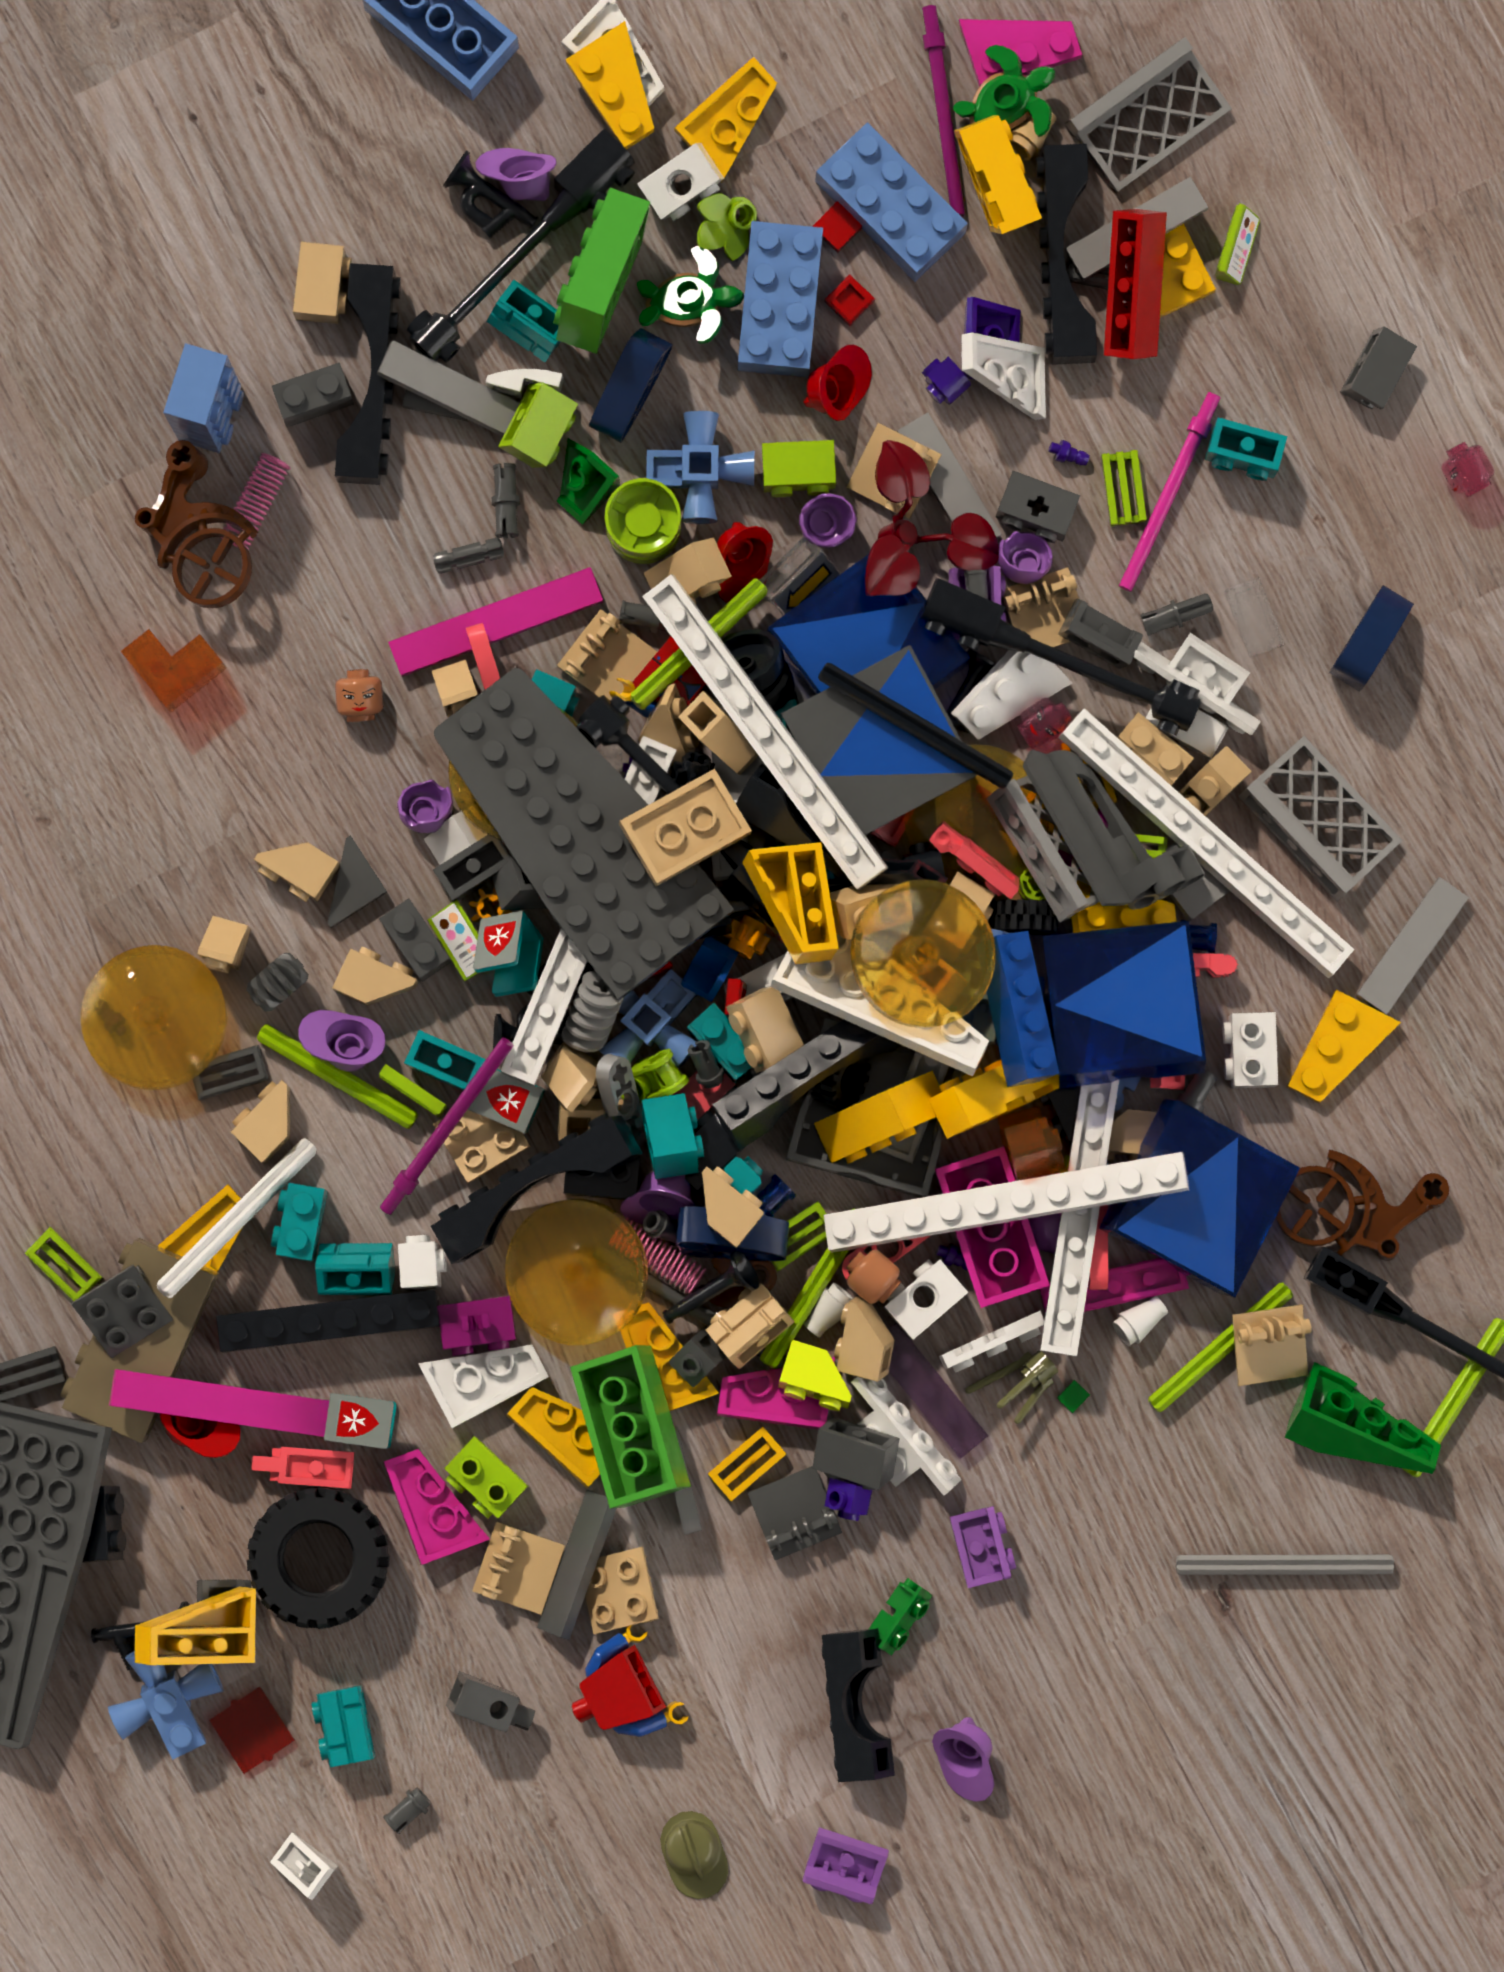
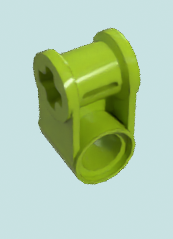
M664 1049L652 1056L639 1059L631 1066L640 1104L644 1099L672 1095L689 1082L687 1075L681 1074L674 1063L671 1049Z

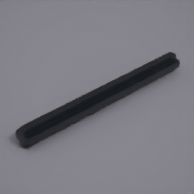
M832 663L824 665L818 677L821 682L997 787L1004 789L1013 777L1011 770Z

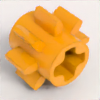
M495 888L492 894L487 895L482 889H479L480 900L478 902H469V906L477 909L478 914L471 918L473 923L483 918L491 917L490 914L483 916L482 913L486 910L484 905L486 902L491 901L493 905L499 903ZM500 906L497 908L498 915L512 913L509 910H501Z
M744 915L740 922L733 919L731 922L732 934L724 935L731 939L727 946L739 952V956L751 960L754 952L761 956L770 941V938L764 936L768 929L767 926L747 915Z

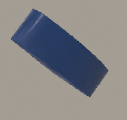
M642 328L637 330L628 340L590 420L589 427L622 443L654 387L672 350L673 344Z
M1383 585L1329 673L1360 692L1380 663L1414 603Z
M680 1207L676 1246L682 1254L697 1258L731 1259V1254L734 1251H739L748 1260L784 1261L787 1256L789 1222L763 1215L736 1249L708 1226L706 1207Z

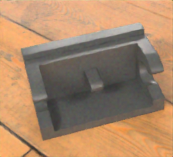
M1385 326L1373 330L1340 393L1349 396L1370 409H1373L1374 406L1383 409L1417 346Z
M1076 599L1058 635L1118 669L1129 666L1143 634L1130 630L1088 606V603Z

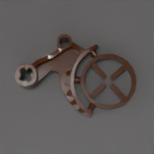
M179 440L173 443L167 450L166 461L169 466L164 474L162 489L152 509L148 507L139 509L135 514V523L161 544L162 547L157 559L159 568L166 569L169 564H172L174 583L178 591L187 600L203 608L223 607L235 601L244 592L250 581L252 560L243 542L249 536L252 539L255 538L259 532L243 515L228 506L211 502L189 503L186 500V495L193 482L201 479L206 474L208 460L191 442ZM228 523L243 530L235 536L224 529L207 528V524ZM198 528L199 531L193 533V534L190 535L188 538H186V539L183 541V543L179 546V548H178V550L176 551L175 555H173L174 552H175V550H176V548H177L178 545L180 544V542H181L189 533H191L192 531H194L195 529ZM222 537L223 539L211 560L216 565H221L235 542L242 555L243 565L240 578L216 567L214 573L235 586L221 597L209 600L201 599L213 579V576L208 571H204L191 594H189L182 580V566L185 558L204 569H209L210 564L205 559L190 552V550L205 539Z
M1329 1149L1326 1167H1302L1290 1173L1282 1181L1275 1195L1274 1213L1276 1221L1284 1234L1301 1245L1317 1247L1336 1241L1341 1247L1336 1252L1340 1256L1356 1245L1376 1252L1381 1260L1390 1261L1397 1256L1400 1249L1399 1242L1395 1237L1424 1213L1444 1204L1449 1195V1185L1447 1180L1439 1174L1430 1173L1424 1175L1402 1204L1391 1206L1385 1200L1379 1183L1365 1166L1350 1156ZM1337 1163L1349 1171L1355 1178L1361 1189L1362 1196L1353 1197L1348 1183L1334 1171ZM1321 1173L1331 1177L1316 1197L1317 1203L1323 1202L1337 1182L1346 1193L1349 1209L1345 1223L1341 1222L1324 1208L1318 1209V1215L1338 1229L1335 1234L1328 1238L1309 1240L1297 1235L1312 1216V1210L1310 1209L1304 1212L1291 1230L1282 1219L1280 1198L1284 1189L1305 1205L1310 1204V1197L1290 1183L1300 1175ZM1426 1183L1429 1186L1432 1183L1438 1184V1194L1441 1197L1437 1199L1433 1196L1432 1200L1427 1199L1424 1196L1426 1189L1423 1185ZM1356 1205H1364L1361 1226L1355 1236L1347 1242L1343 1234L1350 1226L1354 1215V1208ZM1389 1243L1394 1247V1252L1386 1254L1382 1251L1381 1246Z

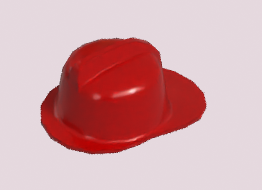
M846 345L838 350L827 364L813 370L807 380V396L804 400V405L827 414L835 421L845 420L870 387L872 369L867 353L857 345Z
M734 522L732 527L726 530L717 541L718 548L732 576L719 584L721 590L718 591L719 597L726 603L753 579H759L764 584L773 548L772 536L765 528L758 526L746 527L740 522Z
M159 1413L169 1438L179 1446L188 1447L203 1457L218 1458L226 1456L236 1448L240 1441V1426L238 1424Z

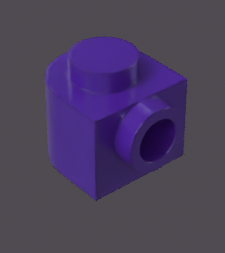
M949 356L943 362L935 359L921 372L926 377L925 381L929 384L926 387L927 392L939 404L943 401L949 405L952 404L971 386L969 379Z
M830 1478L824 1506L832 1510H839L838 1517L859 1521L860 1515H868L872 1490L863 1489V1486L846 1479Z

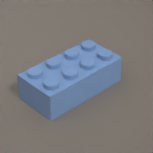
M362 0L364 9L368 14L472 101L519 49L518 37L475 0Z
M868 122L816 171L815 182L835 202L838 201L862 225V229L914 282L966 234L968 223Z
M759 221L751 222L738 371L809 377L823 228Z
M185 343L163 412L178 441L186 440L194 446L220 453L223 444H229L234 427L233 424H230L233 410H240L244 391L240 390L241 383L227 355Z

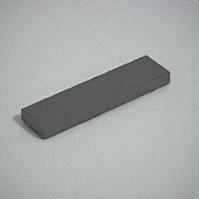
M586 1490L537 1628L566 1640H569L617 1509H610L606 1496Z

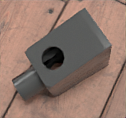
M461 1671L457 1675L446 1706L454 1714L503 1732H507L510 1725L528 1731L535 1715V1710L518 1704L520 1697L514 1692ZM494 1702H501V1707L497 1712L490 1711V1707Z

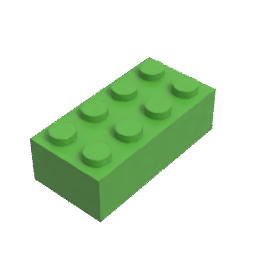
M611 187L605 200L598 199L592 215L594 220L592 227L585 229L581 240L580 248L582 250L580 256L575 255L568 273V276H570L568 285H562L556 305L559 306L553 324L558 325L556 340L597 354L642 245L650 201Z
M635 1345L571 1366L570 1369L610 1509L626 1508L691 1487L652 1347Z

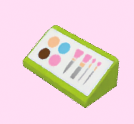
M1239 203V205H1236L1215 273L1216 279L1235 285L1242 283L1260 223L1259 217L1244 204Z
M455 900L427 920L464 981H467L479 974L473 969L478 933L459 901Z

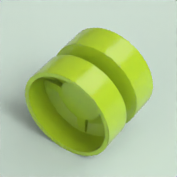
M638 478L623 483L611 494L605 508V525L607 537L612 548L622 558L638 564L660 561L673 551L681 535V511L677 498L667 486L653 479Z

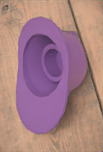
M499 148L487 151L476 160V170L481 175L499 180L510 198L545 201L549 198L550 172L556 166V158L552 155L536 154L514 148Z
M318 1010L304 1017L298 1028L299 1040L306 1051L314 1057L329 1061L337 1069L346 1072L359 1070L368 1063L375 1061L382 1054L385 1047V1034L380 1025L369 1018L330 1010Z
M650 1172L645 1176L639 1191L621 1203L620 1211L624 1217H629L630 1221L633 1220V1222L643 1224L645 1216L651 1211H664L670 1219L676 1220L679 1216L680 1207L696 1205L691 1200V1186L688 1180L685 1179V1175L655 1179L654 1172Z
M971 1717L964 1718L960 1723L955 1724L951 1728L937 1731L933 1736L932 1743L948 1785L958 1795L967 1800L976 1802L988 1798L994 1788V1779L989 1764L992 1742L987 1733L980 1727H977Z

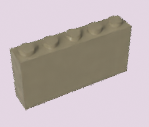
M141 1238L134 1240L133 1244L127 1243L118 1263L123 1265L120 1272L133 1264L135 1267L139 1265L146 1275L145 1281L170 1313L173 1321L113 1358L108 1355L93 1334L89 1345L83 1343L78 1352L75 1363L80 1366L75 1378L69 1377L62 1389L60 1397L65 1398L62 1408L99 1425L111 1427L112 1431L137 1442H145L159 1413L109 1406L114 1369L174 1378L219 1273L203 1266L172 1298H167L157 1289V1283L182 1256Z

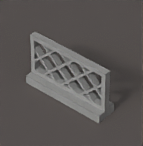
M1186 37L1065 123L1070 133L1076 135L1081 144H1087L1088 154L1116 193L1232 109L1191 51L1193 47ZM1186 62L1189 63L1196 73L1194 87L1175 84L1177 69ZM1171 74L1169 83L1161 82V80ZM1200 81L1203 83L1206 89L1200 88ZM1153 86L1169 88L1165 108L1146 105L1148 91ZM1174 89L1193 93L1190 112L1171 109ZM1198 94L1212 96L1220 109L1210 116L1196 114ZM1142 95L1141 104L1132 102ZM1124 107L1140 109L1137 129L1118 126L1121 109ZM1145 110L1165 113L1162 133L1142 130ZM1170 114L1189 118L1186 134L1183 136L1167 134ZM1114 115L1113 124L1104 123ZM1194 119L1203 120L1193 128ZM1097 127L1111 130L1109 149L1096 148L1087 134ZM1117 131L1136 134L1133 154L1114 151ZM1141 135L1161 138L1157 155L1154 157L1138 155ZM1166 139L1175 141L1165 148ZM1100 154L1107 155V162H1105ZM1113 156L1132 159L1130 174L1120 182L1111 170ZM1137 160L1146 161V163L1136 169Z
M1305 736L1298 740L1238 796L1336 901H1339L1403 841ZM1301 748L1312 759V771L1293 770V755ZM1287 762V770L1279 769L1284 763ZM1318 766L1322 769L1323 772H1318ZM1271 775L1287 776V794H1274L1264 782ZM1293 777L1312 778V796L1293 795ZM1318 778L1331 779L1336 784V797L1318 796ZM1282 801H1287V805L1285 806ZM1293 801L1311 802V821L1299 820L1293 814ZM1318 803L1336 804V822L1318 821ZM1343 804L1355 805L1361 811V824L1343 823ZM1318 828L1336 829V847L1323 846L1318 841ZM1343 829L1361 830V849L1342 847ZM1368 831H1380L1390 843L1383 850L1367 849ZM1330 853H1336V859ZM1342 854L1361 855V870L1354 877L1342 866ZM1367 855H1369V856H1375V857L1367 864Z
M1028 775L1018 780L1012 779L1006 788H998L986 798L1060 923L1071 918L1076 913L1099 903L1092 888L1090 897L1086 899L1077 885L1078 880L1090 886L1083 872L1079 871V865L1074 856L1070 867L1064 863L1058 853V849L1073 855L1066 842L1060 839L1061 833L1049 812L1042 809L1043 802ZM1021 788L1036 793L1034 805L1028 802ZM1040 818L1054 824L1053 836L1047 834L1040 822Z

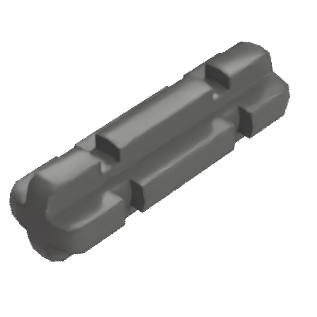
M496 537L485 540L486 544L481 545L480 542L453 548L451 553H447V550L435 553L433 560L436 571L442 574L452 571V567H457L458 570L485 563L484 559L490 558V561L501 559L504 557L501 540Z

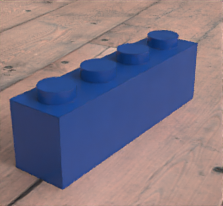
M1028 931L996 935L977 944L976 947L1007 1087L1037 1083L1058 1075L1059 1069Z

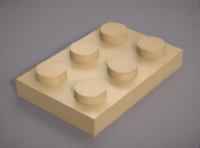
M715 769L619 822V826L655 886L664 883L747 837L752 832Z

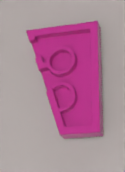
M959 19L958 22L979 87L990 76L1003 72L1001 66L987 57L985 53L986 49L993 45L1004 46L1016 52L1021 59L1022 75L1024 76L1029 75L1033 69L1038 67L1052 68L1082 58V52L1072 21Z
M783 1368L722 1377L717 1416L818 1430L827 1422L828 1409L819 1405L820 1400L806 1396L805 1400H798L784 1395L785 1389L778 1388Z
M419 1449L383 1462L420 1565L490 1540Z

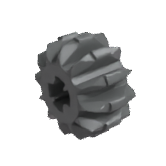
M283 953L247 984L246 991L257 1006H260L265 1012L272 1011L307 981L309 974L303 968V964L298 959H295L291 953Z

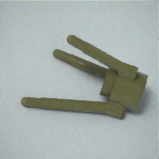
M1037 1351L1033 1356L1027 1352L1019 1360L966 1387L965 1392L970 1394L1024 1367L1020 1371L1024 1379L997 1403V1408L1002 1409L1028 1385L1033 1388L1038 1385L1014 1419V1422L1019 1424L1043 1392L1054 1383L1051 1378L1058 1373V1369L1042 1351Z

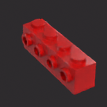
M1143 209L1113 211L1104 356L1127 359L1157 357L1167 212Z

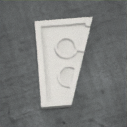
M600 0L561 41L562 46L573 55L625 21L647 103L650 106L662 94L664 85L634 36L628 21L621 13L616 0Z
M973 332L962 334V371L1032 419H1045V348Z
M533 1345L418 1363L451 1428L549 1378Z

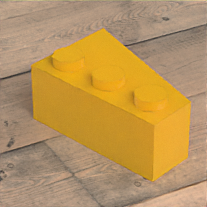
M992 115L954 130L990 231L1004 234L1042 219L1036 197L1025 179L1024 174L1026 172L1021 157L1018 153L1015 154L1010 143L1013 140V135L1006 120L1001 121L999 115Z
M821 842L749 850L742 863L794 963L802 964L832 960L839 947Z
M998 1060L984 1067L985 1073H983L981 1068H978L973 1076L963 1075L961 1077L962 1083L959 1077H956L939 1085L941 1093L928 1100L948 1139L1010 1113L1063 1085L1058 1075H1055L1037 1083L1007 1087L1002 1061Z
M930 1071L815 1122L814 1125L831 1163L845 1158L849 1164L867 1156L868 1154L865 1150L867 1147H870L871 1152L874 1153L892 1145L890 1140L892 1136L895 1137L896 1142H899L917 1134L915 1126L936 1117L928 1099L941 1093L933 1071Z
M239 1586L135 1625V1663L145 1665L255 1663L256 1588Z

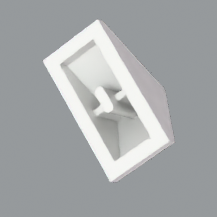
M476 804L452 815L443 823L438 831L430 833L424 838V841L439 865L495 831L480 806Z
M294 1833L289 1835L270 1861L272 1865L311 1900L316 1897L338 1867V1865Z

